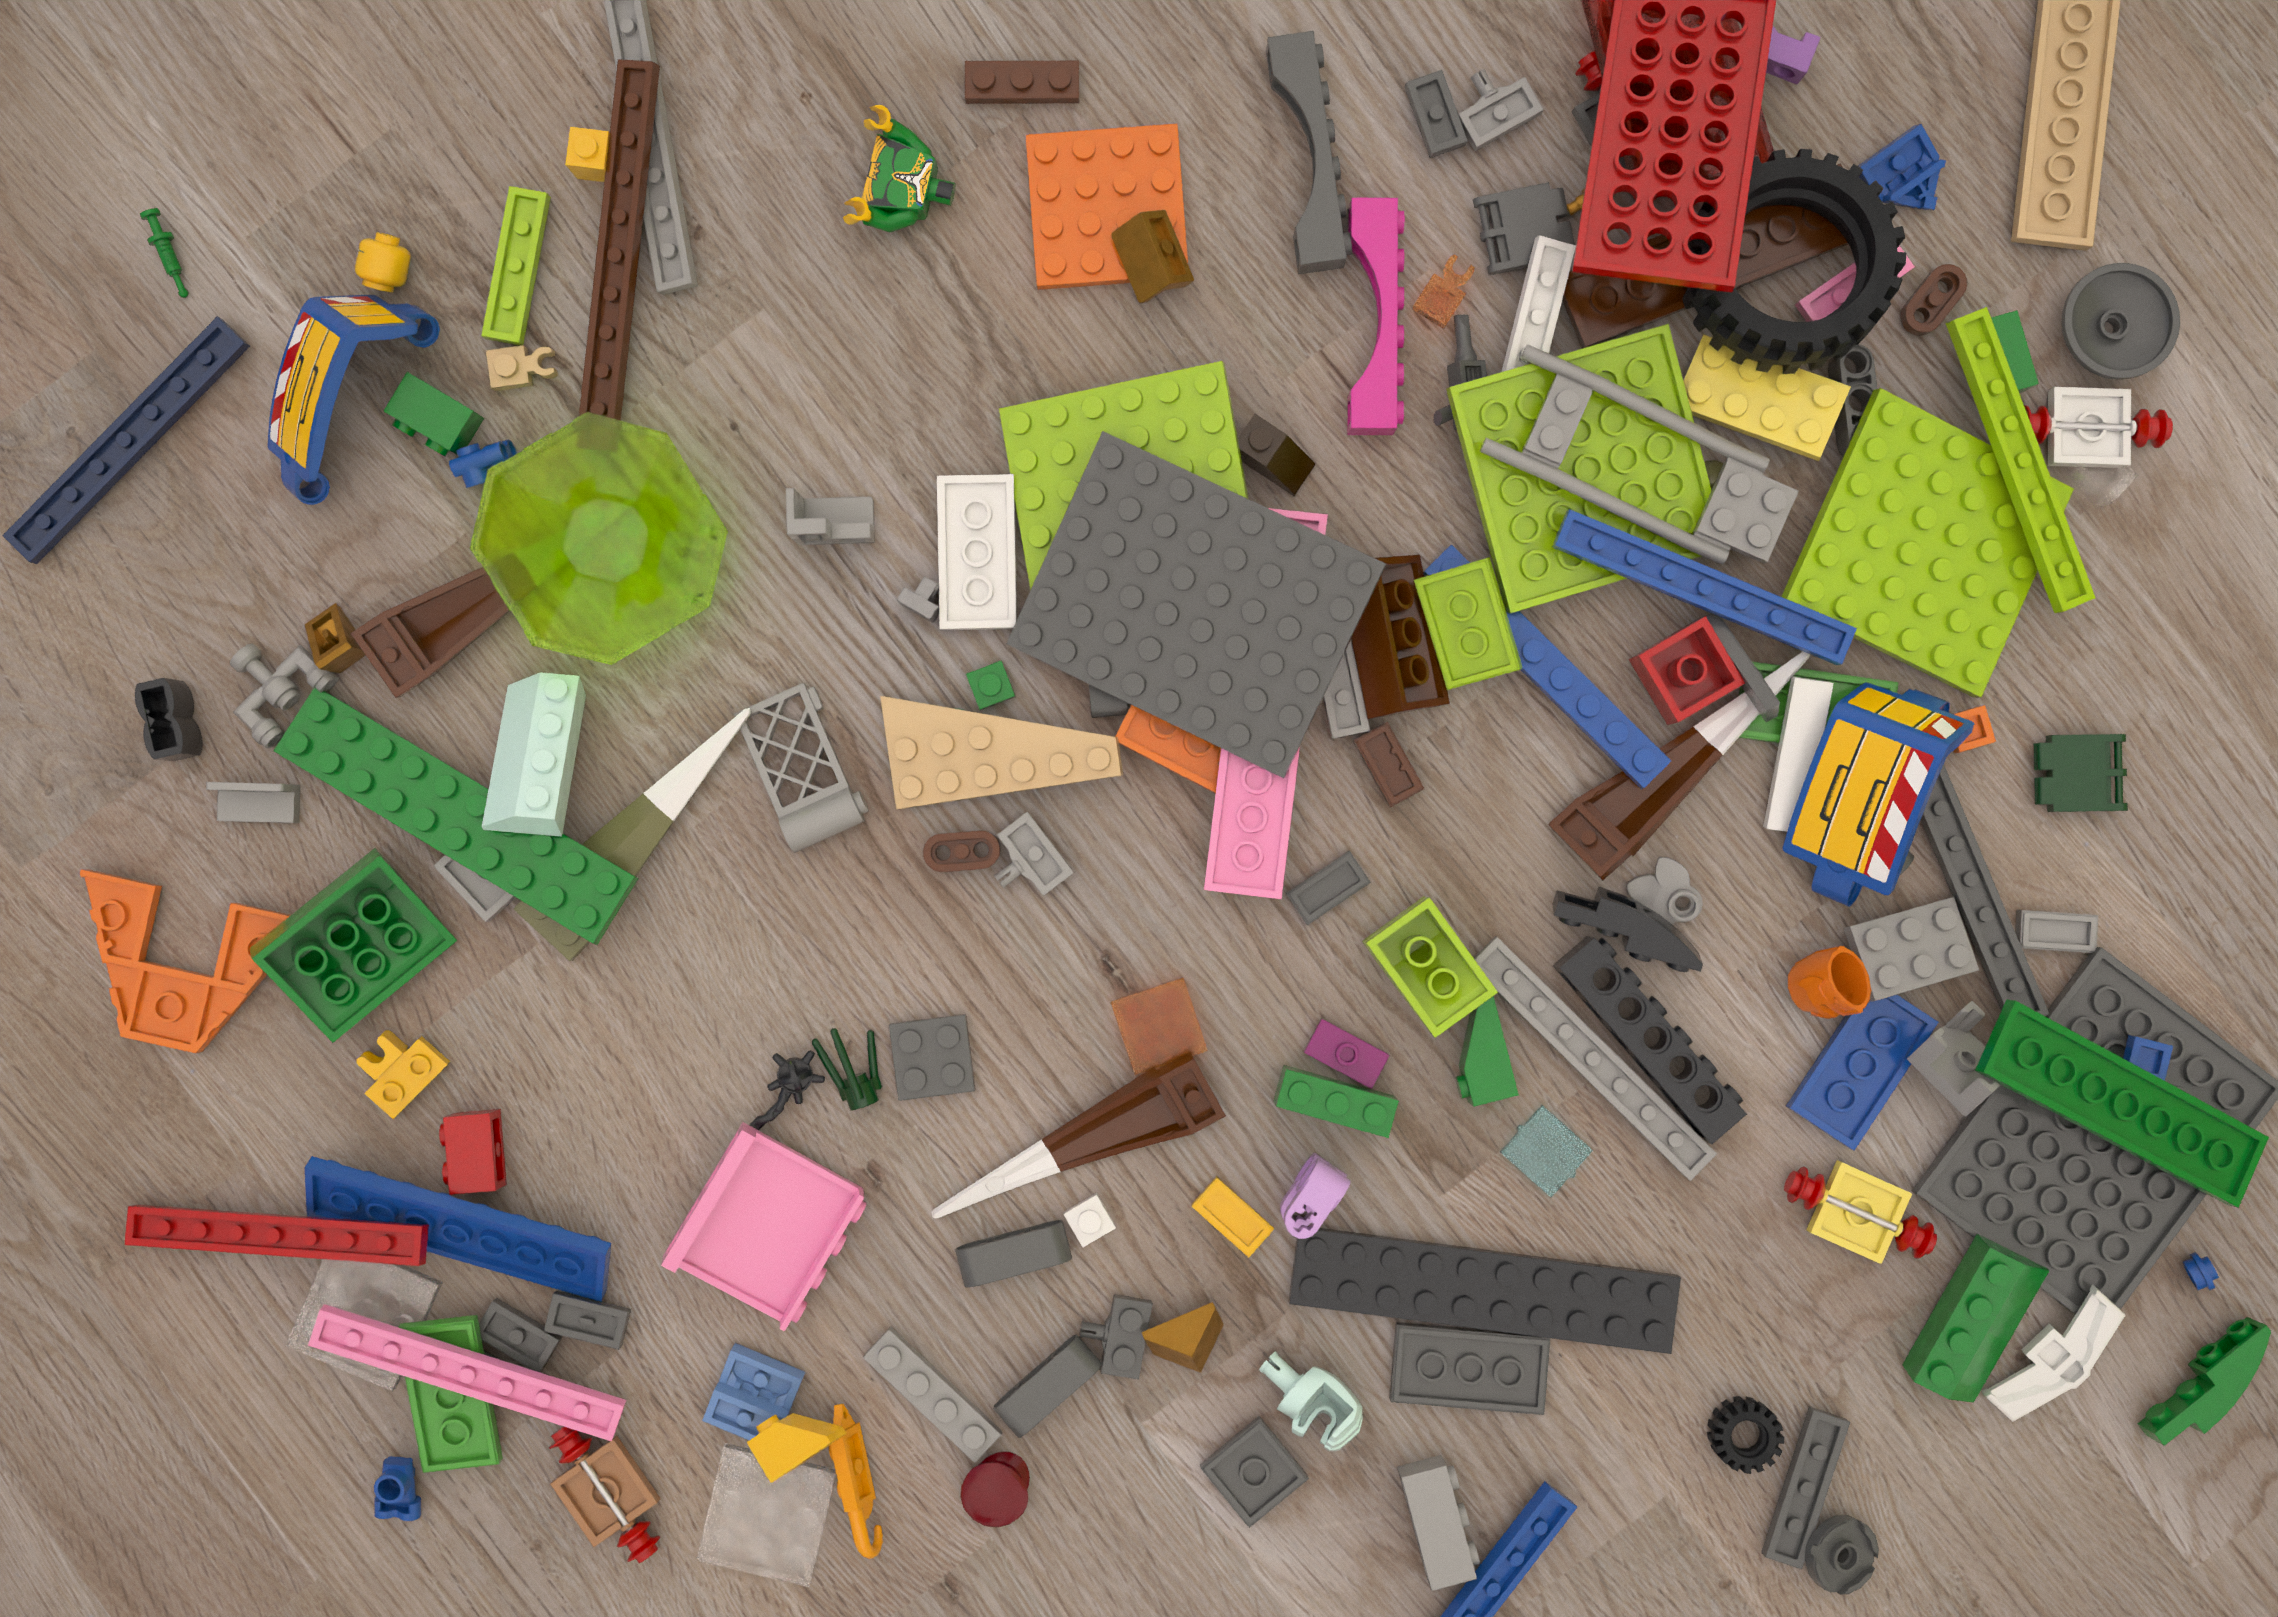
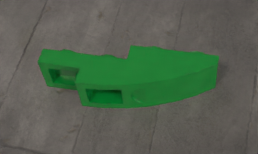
M2246 1317L2232 1323L2227 1328L2226 1334L2215 1343L2203 1346L2197 1352L2196 1358L2188 1363V1366L2197 1377L2181 1383L2173 1396L2164 1403L2152 1406L2146 1412V1417L2137 1423L2146 1436L2165 1446L2189 1426L2203 1434L2208 1432L2236 1404L2250 1384L2265 1354L2271 1334L2269 1327Z

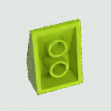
M1423 896L1362 940L1381 969L1434 1038L1498 993L1430 897Z

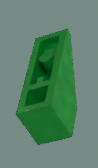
M1494 996L1470 1012L1459 1061L1461 1075L1455 1077L1461 1099L1467 1098L1468 1103L1473 1107L1519 1095Z

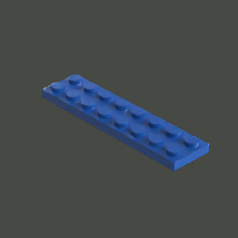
M312 1156L304 1167L306 1212L308 1217L429 1225L427 1252L602 1302L607 1291L611 1243L603 1241L598 1237L586 1236L565 1230L557 1225L537 1222L523 1215L506 1213L490 1208L485 1204H475L455 1198L447 1193H438L420 1188L409 1182H400L382 1177L371 1171L351 1168L333 1160H324Z

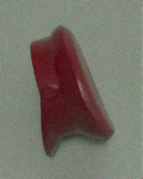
M997 1452L988 1456L978 1466L970 1470L961 1486L960 1497L964 1510L974 1521L987 1527H1002L1011 1524L1024 1513L1028 1504L1027 1490L1030 1481L1029 1470L1025 1461L1020 1456L1011 1452Z

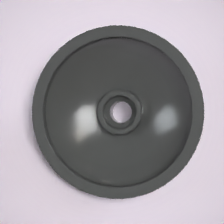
M2113 263L2091 271L2071 289L2062 311V333L2070 353L2085 369L2108 379H2131L2155 369L2169 356L2179 335L2180 311L2172 290L2156 273L2136 264ZM2105 322H2109L2113 326V333L2106 331Z

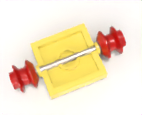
M1836 1161L1826 1186L1822 1174H1817L1812 1179L1808 1177V1169L1806 1167H1801L1797 1172L1792 1171L1786 1179L1784 1191L1788 1193L1787 1199L1790 1203H1794L1800 1198L1803 1200V1207L1806 1210H1810L1817 1205L1806 1229L1808 1232L1877 1263L1882 1264L1894 1236L1897 1250L1903 1252L1910 1247L1912 1248V1255L1916 1259L1923 1257L1925 1254H1930L1936 1245L1937 1234L1934 1233L1932 1223L1927 1222L1920 1227L1918 1226V1218L1914 1215L1900 1222L1912 1193L1843 1162Z

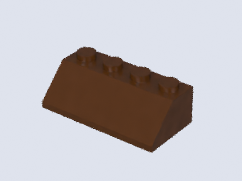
M1420 555L1375 558L1387 565L1351 638L1367 718L1392 716L1450 704L1448 691L1414 582L1415 579L1424 577Z

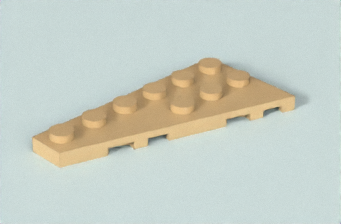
M880 696L896 809L1123 776L1118 737Z

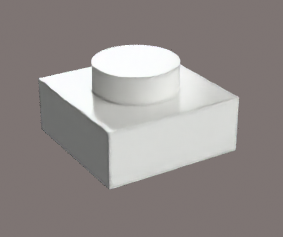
M1097 1193L1064 1211V1216L1082 1247L1116 1229L1113 1219Z

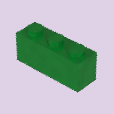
M1283 1065L1273 1102L1276 1107L1389 1138L1399 1100L1394 1095Z

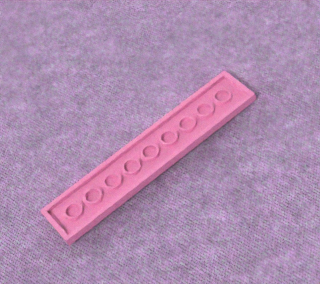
M1268 508L1326 535L1328 514ZM1300 747L1285 778L1221 748L1204 890L1282 900Z

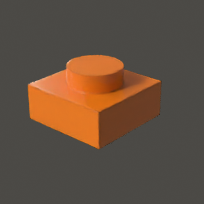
M1985 705L1954 713L1956 716L1974 722L1972 733L1953 751L1954 753L1964 752L1996 742Z

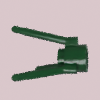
M832 1028L830 1034L847 1076L844 1081L819 1040H812V1045L838 1088L842 1101L847 1100L850 1111L864 1108L879 1101L876 1090L881 1089L882 1084L878 1076L874 1031L869 1030L867 1032L870 1078H867L866 1072L854 1073L836 1028Z

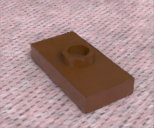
M1388 722L1353 740L1389 808L1424 789Z

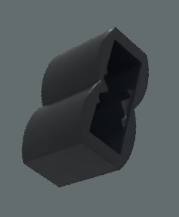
M159 678L138 683L135 688V704L140 716L145 721L143 737L150 756L154 760L178 761L201 755L203 746L202 735L197 723L192 719L194 700L187 684L184 681L169 678Z

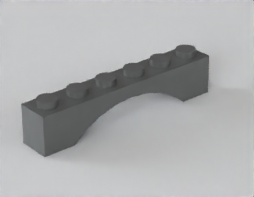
M1314 31L1268 37L1266 57L1271 89L1287 103L1298 118L1307 137L1312 157L1313 183L1311 196L1305 212L1295 227L1293 235L1298 275L1344 268L1347 255H1352L1350 233L1343 232L1341 218L1346 217V203L1344 194H1337L1335 181L1341 179V170L1338 156L1332 157L1330 143L1335 142L1333 119H1326L1324 106L1330 104L1329 87L1327 81L1321 82L1319 68L1324 67L1323 47L1321 43L1315 44Z

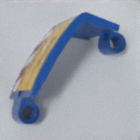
M376 295L313 297L304 303L292 329L278 371L268 430V449L281 460V479L283 485L298 500L308 505H315L322 502L329 494V482L319 471L338 391L358 342L391 340L403 337L417 347H428L436 342L440 332L439 323L433 316L416 305L408 303L388 304ZM417 319H421L419 328L418 323L415 322ZM302 480L310 482L306 487L299 489Z

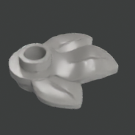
M1659 857L1656 863L1655 875H1641L1627 883V890L1633 900L1655 911L1672 925L1676 921H1691L1702 910V897L1698 890L1690 885L1687 869L1674 859ZM1679 897L1689 898V903L1686 907L1679 908L1675 905Z

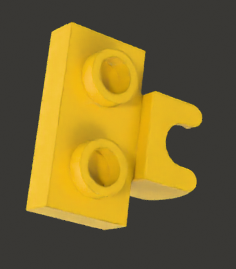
M385 1030L377 1039V1044L384 1050L385 1056L378 1057L371 1051H365L356 1059V1062L369 1076L377 1080L364 1094L394 1119L450 1061L422 1035L407 1049L408 1046L393 1032Z

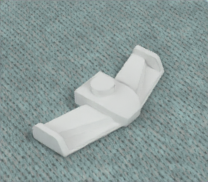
M2094 1285L2089 1289V1294L2063 1335L2049 1323L2021 1349L2034 1363L1992 1387L1981 1391L2012 1422L2068 1390L2076 1389L2091 1375V1369L2125 1317V1314Z

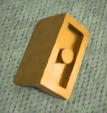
M1166 210L1140 212L1112 232L1111 237L1139 303L1148 302L1164 290L1183 288L1195 281Z

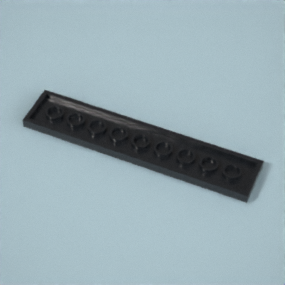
M1319 1228L1309 1238L1296 1239L1289 1304L1671 1354L1681 1277L1677 1274Z

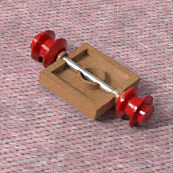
M564 1426L551 1435L554 1442L548 1448L558 1447L563 1454L558 1461L559 1463H571L574 1461L575 1465L555 1478L550 1485L593 1547L618 1530H621L623 1533L620 1535L617 1547L627 1546L631 1551L627 1562L636 1559L638 1563H642L658 1550L655 1543L661 1537L659 1535L650 1537L647 1533L650 1521L635 1523V1518L657 1504L661 1498L618 1436H615L612 1441H608L589 1454L586 1451L590 1448L592 1437L582 1439L578 1433L579 1431Z

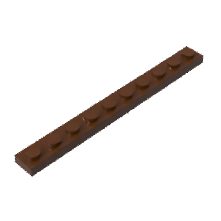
M618 59L576 436V446L583 448L618 451L660 66L652 61Z

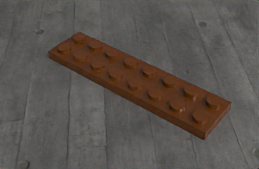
M1772 205L1755 209L1745 215L1735 289L1846 246L1848 243L1831 222L1811 210L1791 205ZM1662 234L1647 240L1649 245L1657 250H1662L1669 246L1668 239ZM1571 270L1569 271L1562 301L1583 349L1685 310L1682 298L1687 291V287L1576 273Z

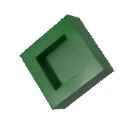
M1002 660L966 674L980 711L1016 697Z

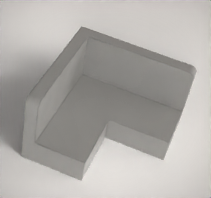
M786 488L787 535L798 545L875 543L874 500L872 497L803 498L795 488Z

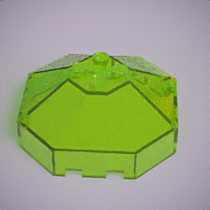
M586 412L554 433L551 432L527 446L513 457L488 469L470 550L493 581L492 584L518 620L532 646L613 665L710 607L728 530L666 432Z

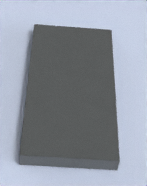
M1396 1322L1389 1399L1391 1402L1544 1415L1550 1338L1491 1330Z

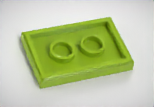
M1490 557L1414 580L1447 690L1523 668Z

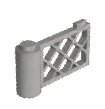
M801 683L748 707L751 709V714L748 718L759 713L773 717L765 738L753 734L747 720L740 730L779 818L783 835L794 853L865 822L863 814L869 812L868 806L860 791L853 793L817 712L824 709L815 687L807 689L806 684ZM801 695L806 706L800 722L781 715L786 702ZM774 706H777L775 713L768 710ZM743 710L734 713V716L736 717ZM809 716L812 720L814 727L806 725ZM779 720L798 726L790 747L771 740ZM804 729L818 734L821 741L815 757L796 750ZM755 739L763 742L760 750ZM769 745L788 751L780 772L767 768L763 760ZM824 750L829 762L821 759ZM794 754L813 761L805 782L786 775ZM819 764L832 768L838 780V783L825 789L811 784ZM770 774L778 776L775 785ZM784 779L803 786L798 800L785 807L778 795ZM809 789L817 791L806 797Z

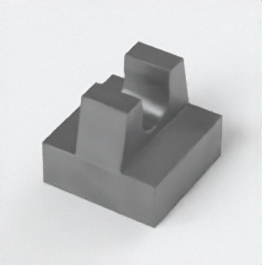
M924 576L915 592L904 587L897 601L904 607L934 623L939 614V607L932 602L939 591V586Z

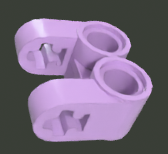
M1313 1153L1305 1162L1280 1204V1213L1287 1231L1299 1239L1309 1238L1318 1231L1329 1213L1339 1204L1351 1182L1347 1178V1174L1316 1153ZM1304 1211L1307 1212L1304 1218L1300 1215L1296 1216L1295 1219L1292 1217L1295 1212L1299 1214L1304 1213Z

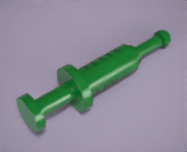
M158 208L145 210L140 213V217L142 220H148L153 232V236L149 237L147 241L150 246L156 247L166 274L173 277L179 290L178 295L186 298L188 290L185 289L180 278L182 268L170 242L174 239L172 232H163L157 218L161 215Z

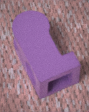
M1773 26L1766 73L1798 84L1808 71L1821 37L1806 32L1799 41L1778 33Z

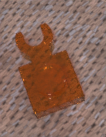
M1455 254L1447 260L1444 266V279L1434 273L1412 307V310L1443 329L1466 295L1465 292L1457 287L1466 284L1472 277L1475 269L1474 266L1470 265L1465 274H1456L1453 271V265L1458 256Z

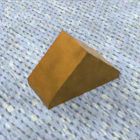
M336 603L305 624L314 663L319 669L341 673L366 656L350 634L356 629Z
M1212 1302L1143 1331L1142 1335L1153 1355L1201 1373L1224 1324Z

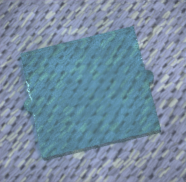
M1541 1105L1524 1125L1517 1126L1518 1132L1500 1153L1547 1195L1552 1197L1569 1177L1574 1178L1576 1176L1575 1170L1593 1150Z

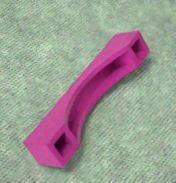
M1351 198L1348 207V232L1351 237L1352 252L1360 261L1370 280L1376 299L1378 326L1376 344L1370 363L1347 397V435H1393L1397 429V424H1403L1404 402L1397 401V386H1403L1404 364L1397 363V348H1403L1404 325H1397L1398 310H1403L1404 287H1398V272H1403L1404 249H1398V234L1404 233L1405 216L1404 211H1398V198Z

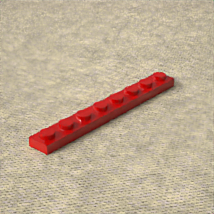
M132 1205L128 1206L124 1245L421 1266L426 1264L429 1225Z

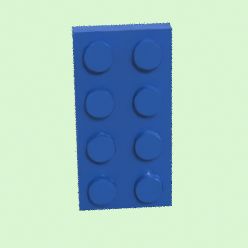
M1899 995L1868 1002L1862 1013L1844 1016L1786 1107L1849 1149L1855 1151L1909 1069L1911 1063L1907 1058L1930 1037L1939 1022Z

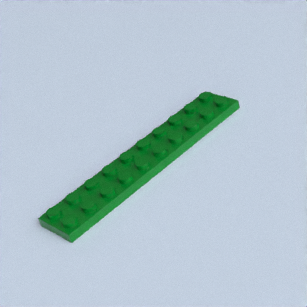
M316 688L312 690L274 749V752L592 944H599L639 879L565 834H562V837L483 830L482 822L488 788L325 691L320 693Z

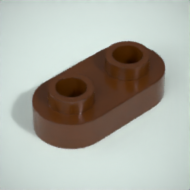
M1952 264L1941 265L1930 272L1901 310L1900 319L1904 329L1916 336L1926 335L1935 330L1964 295L1967 289L1965 273L1959 267ZM1939 281L1947 285V293L1939 290ZM1915 311L1923 314V323L1915 319Z
M987 831L936 834L927 840L923 848V857L926 864L938 872L986 869L997 862L1001 847L998 839ZM980 842L987 844L989 852L985 857H979L975 853V846ZM942 845L950 849V857L947 860H941L937 856V849Z

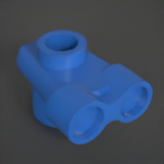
M509 439L484 446L482 450L479 444L476 443L456 450L459 458L450 460L449 465L455 477L462 476L466 488H470L496 479L492 466L516 460L517 451Z
M390 1456L384 1459L382 1474L374 1484L376 1495L374 1498V1516L376 1518L389 1519L397 1517L403 1521H414L421 1517V1497L416 1495L415 1468L412 1458Z

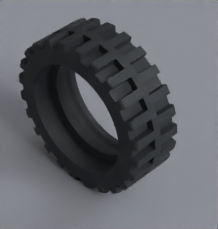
M1782 149L1772 151L1766 163L1761 164L1759 157H1754L1745 213L1747 215L1755 209L1772 205L1797 206L1821 215L1841 232L1854 256L1856 278L1849 296L1838 309L1820 320L1809 322L1785 321L1771 317L1754 308L1738 293L1735 287L1732 293L1687 287L1682 300L1685 309L1695 307L1698 314L1693 324L1698 332L1707 328L1713 335L1709 344L1717 351L1723 345L1734 351L1735 354L1731 360L1740 365L1748 358L1758 362L1757 371L1767 373L1773 364L1783 365V374H1795L1802 364H1808L1810 371L1822 368L1829 358L1833 357L1837 361L1845 356L1854 345H1858L1885 314L1891 305L1890 300L1899 291L1903 279L1897 277V275L1906 265L1907 253L1897 251V248L1905 239L1903 226L1894 228L1892 224V219L1898 211L1893 202L1886 205L1882 203L1878 196L1882 192L1883 187L1876 180L1868 185L1859 178L1863 172L1862 168L1853 164L1850 170L1836 165L1839 156L1827 153L1824 160L1811 158L1812 149H1800L1795 157L1786 158L1785 150ZM1704 202L1697 215L1710 217L1715 214L1714 207L1710 203ZM1693 239L1688 242V248L1694 254L1703 255L1710 250L1709 245L1702 239Z

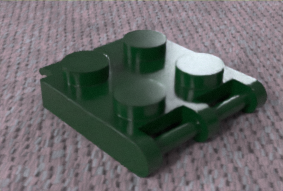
M2126 734L2046 736V743H2033L2034 770H2046L2047 776L2034 778L2035 805L2047 804V812L2128 811V803H2123V776H2127V769H2123L2122 742H2126ZM2110 742H2114V769H2111ZM2111 777L2115 778V803H2112Z

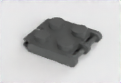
M1549 182L1473 199L1474 208L1479 209L1483 232L1480 233L1481 241L1486 242L1490 265L1487 266L1488 275L1528 268L1534 240L1539 235L1575 245L1570 221L1557 223V219L1567 217L1568 215L1563 188L1550 190ZM1486 207H1488V209H1489V213H1490V214H1489V219H1488V214H1487V209H1486ZM1493 240H1495L1497 246V257Z

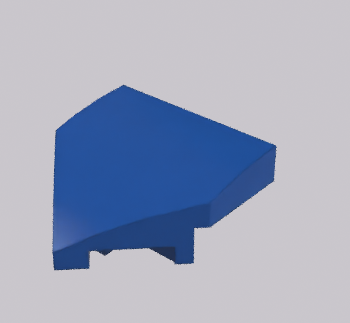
M1918 124L1859 164L1858 167L1863 169L1859 178L1868 185L1876 180L1883 187L1882 192L1878 196L1882 203L1888 204L1893 202L1897 206L1935 210L1938 197H1934L1940 169L1945 167L1946 160H1939L1940 156L1922 124Z

